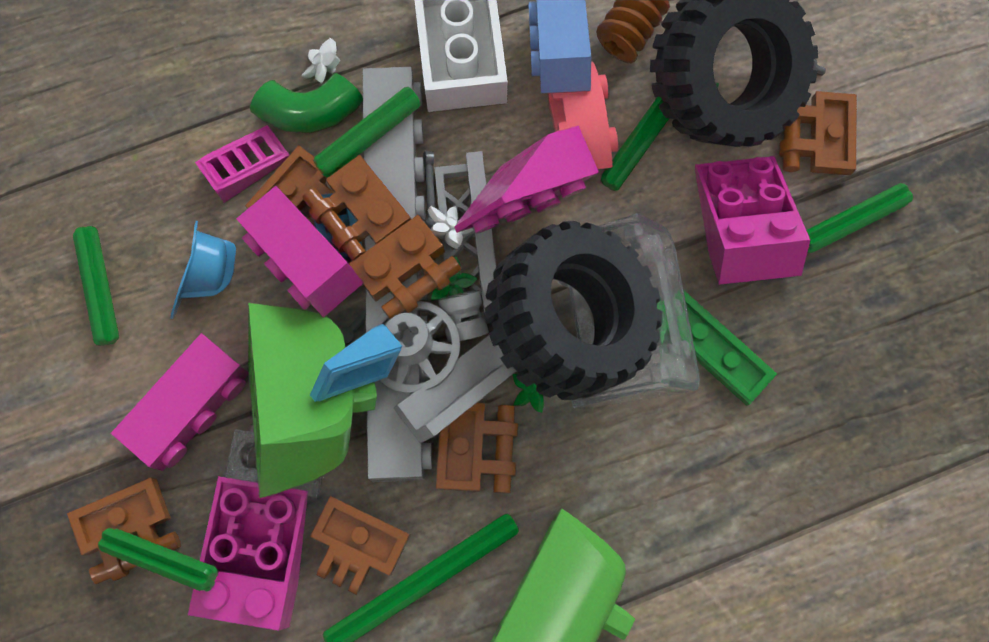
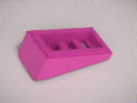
M266 125L205 155L195 163L225 203L279 167L289 157V153L269 126ZM264 141L274 153L269 157H266L258 146ZM251 150L259 160V162L253 165L245 155ZM237 159L245 168L239 172L231 164ZM223 168L230 175L225 179H222L218 174Z

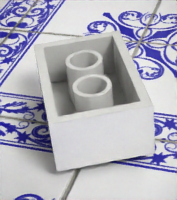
M414 0L428 112L507 103L508 81L497 0Z

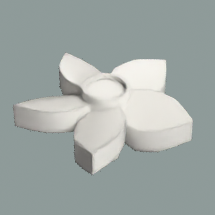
M329 38L325 41L319 50H309L308 58L312 65L301 75L302 77L309 79L315 76V79L322 84L327 71L331 74L335 72L340 59L336 56V42L333 39Z
M432 206L427 210L430 217L436 222L430 230L435 236L444 239L448 245L455 249H458L461 245L463 238L473 232V228L456 233L454 226L459 221L456 206L449 208L445 215Z

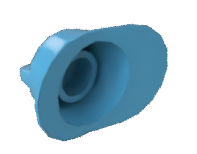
M195 221L191 256L181 280L170 319H174L183 298L215 296L229 285L233 276L236 255L235 244L197 231L198 221Z

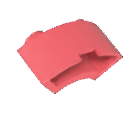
M591 62V91L548 93V105L554 132L579 126L597 169L613 167L612 152L618 151V137L616 128H609L604 100L608 99V83L606 75H598L594 62Z

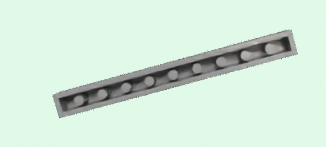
M412 67L363 68V119L404 87H410L417 94L420 106H422L421 82H414ZM414 111L364 150V160L409 214L411 219L419 215L425 221L424 196H417V182H424L423 157H416V144H423L422 119H415ZM370 236L365 238L366 251L376 245ZM418 271L402 284L407 288L424 275H419ZM366 290V333L370 331L376 319L384 313L381 306L393 298L390 292L375 302ZM428 295L423 297L421 300H428ZM413 310V314L419 316L425 324L428 323V316H420V310ZM397 360L388 375V378L395 382L399 369V362ZM414 364L411 366L410 374L405 384H420L430 379L418 364ZM379 380L375 381L377 391L375 410L367 411L368 479L372 482L425 480L424 469H432L431 443H419L394 410L396 405L412 393L397 392L386 387Z

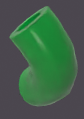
M337 73L332 74L316 90L306 93L293 92L284 88L275 80H270L264 83L255 93L250 104V112L262 121L285 132L314 133L334 127L359 108L363 103V96L350 81Z

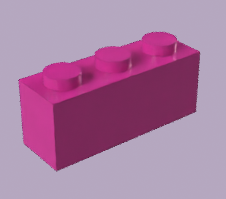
M277 186L273 187L236 218L248 232L242 237L244 242L258 257L265 252L270 258L264 263L265 266L281 283L289 278L294 285L287 291L304 310L312 305L324 318L363 284V281L349 263Z
M201 333L117 425L111 434L148 467L163 471L166 467L171 468L186 454L187 448L185 446L196 433L202 434L213 424L217 417L215 412L225 400L231 401L243 390L246 384L244 379L248 376L249 372Z

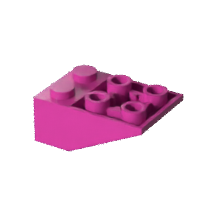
M579 126L546 135L500 166L454 226L456 233L474 228L475 233L478 234L499 225L498 219L506 218L507 222L511 223L531 213L530 208H536L537 212L540 213L561 203L559 200L560 195H562V198H567L585 190L584 181L598 174L599 171Z
M775 156L695 164L708 251L719 285L802 276L810 238Z
M218 476L200 561L216 567L218 576L215 579L214 587L210 591L193 589L188 615L278 631L290 627L299 582L308 491L291 488L259 498L258 483Z

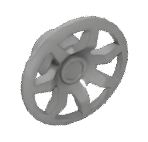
M418 301V307L414 309L436 315L427 324L419 316L413 314L412 311L410 313L398 314L390 320L385 313H382L371 327L373 329L388 321L386 327L402 345L396 359L399 362L396 382L388 377L379 380L386 387L397 392L414 393L423 385L424 390L438 386L450 375L458 361L460 337L456 325L444 310L428 302ZM443 322L450 331L452 345L432 339V335ZM430 353H451L446 366L436 375L427 358ZM414 364H418L430 379L420 384H405L410 374L411 366Z

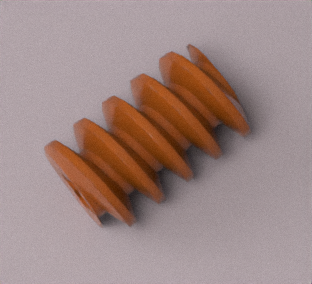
M615 0L613 8L607 12L605 20L597 27L596 33L602 47L610 55L624 63L635 62L638 56L636 51L644 49L646 45L645 39L652 37L654 33L653 27L660 25L662 21L661 15L668 13L670 9L669 1L672 0Z

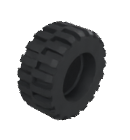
M680 0L676 3L677 12H668L661 23V26L665 28L664 33L656 34L652 47L657 49V55L655 60H650V72L656 73V83L651 84L654 97L662 98L663 103L659 105V109L665 118L674 119L672 126L681 134H689L690 139L703 143L733 147H752L761 145L764 140L776 138L784 131L782 126H791L800 115L797 112L798 108L805 107L811 96L808 89L810 83L816 82L818 70H813L814 59L818 58V46L813 45L811 39L815 32L811 22H805L802 18L806 12L798 1ZM732 26H735L742 32L750 46L752 71L743 93L734 102L729 104L722 97L716 86L713 63L720 40Z
M563 221L559 225L551 224L542 228L510 252L507 258L498 264L493 272L494 280L488 283L486 299L492 301V303L485 307L486 323H492L493 331L488 334L493 346L499 345L503 356L500 357L501 361L507 369L513 367L518 372L516 378L528 387L535 384L537 385L536 391L549 398L557 395L561 400L573 401L580 397L586 399L628 381L636 376L637 371L644 369L649 363L652 355L651 352L656 350L660 339V333L656 332V329L662 326V311L657 310L660 295L658 287L653 288L649 278L653 275L648 266L643 267L637 259L639 254L632 246L625 247L620 243L622 240L620 236L611 231L602 233V227L587 222L580 225V222ZM552 279L570 285L587 302L592 312L595 326L592 345L574 337L560 322L551 298Z

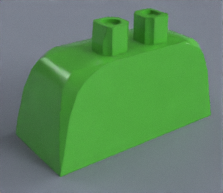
M248 303V370L259 498L313 481L339 466L348 453L352 413L375 410L377 391L375 382L315 402L310 393L323 364L345 349L344 337L338 326L326 316L323 318L319 313L303 309Z
M561 508L555 514L491 642H597L603 629L625 640L635 618L622 607L616 605L626 576L623 560L603 539Z

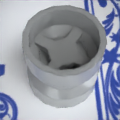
M480 290L438 299L440 308L451 317L456 325L460 341L489 333L486 320L480 314L479 308L482 304ZM446 326L447 341L452 342L450 331Z

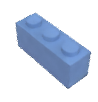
M536 0L528 2L532 77L540 76L541 93L591 91V49L585 0Z

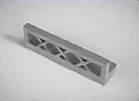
M482 151L466 153V164L434 167L439 211L445 215L447 212V200L453 207L456 206L457 212L460 210L462 213H465L468 207L464 204L469 198L472 204L486 186ZM468 176L469 188L459 200L445 191L444 178ZM473 228V232L463 238L458 249L453 251L451 246L442 239L445 250L444 261L450 256H458L463 249L477 258L478 266L471 275L476 278L479 275L481 289L475 284L469 287V289L472 291L480 290L483 304V312H480V314L485 318V307L492 303V301L486 299L488 283L494 280L493 272L496 269L492 228L478 234L475 233ZM474 236L476 249L469 244Z
M488 335L458 358L454 370L442 383L429 390H424L423 385L396 405L394 410L419 443H422L438 434L515 373L516 370L513 367L506 368L500 359L503 353L499 345L493 346Z

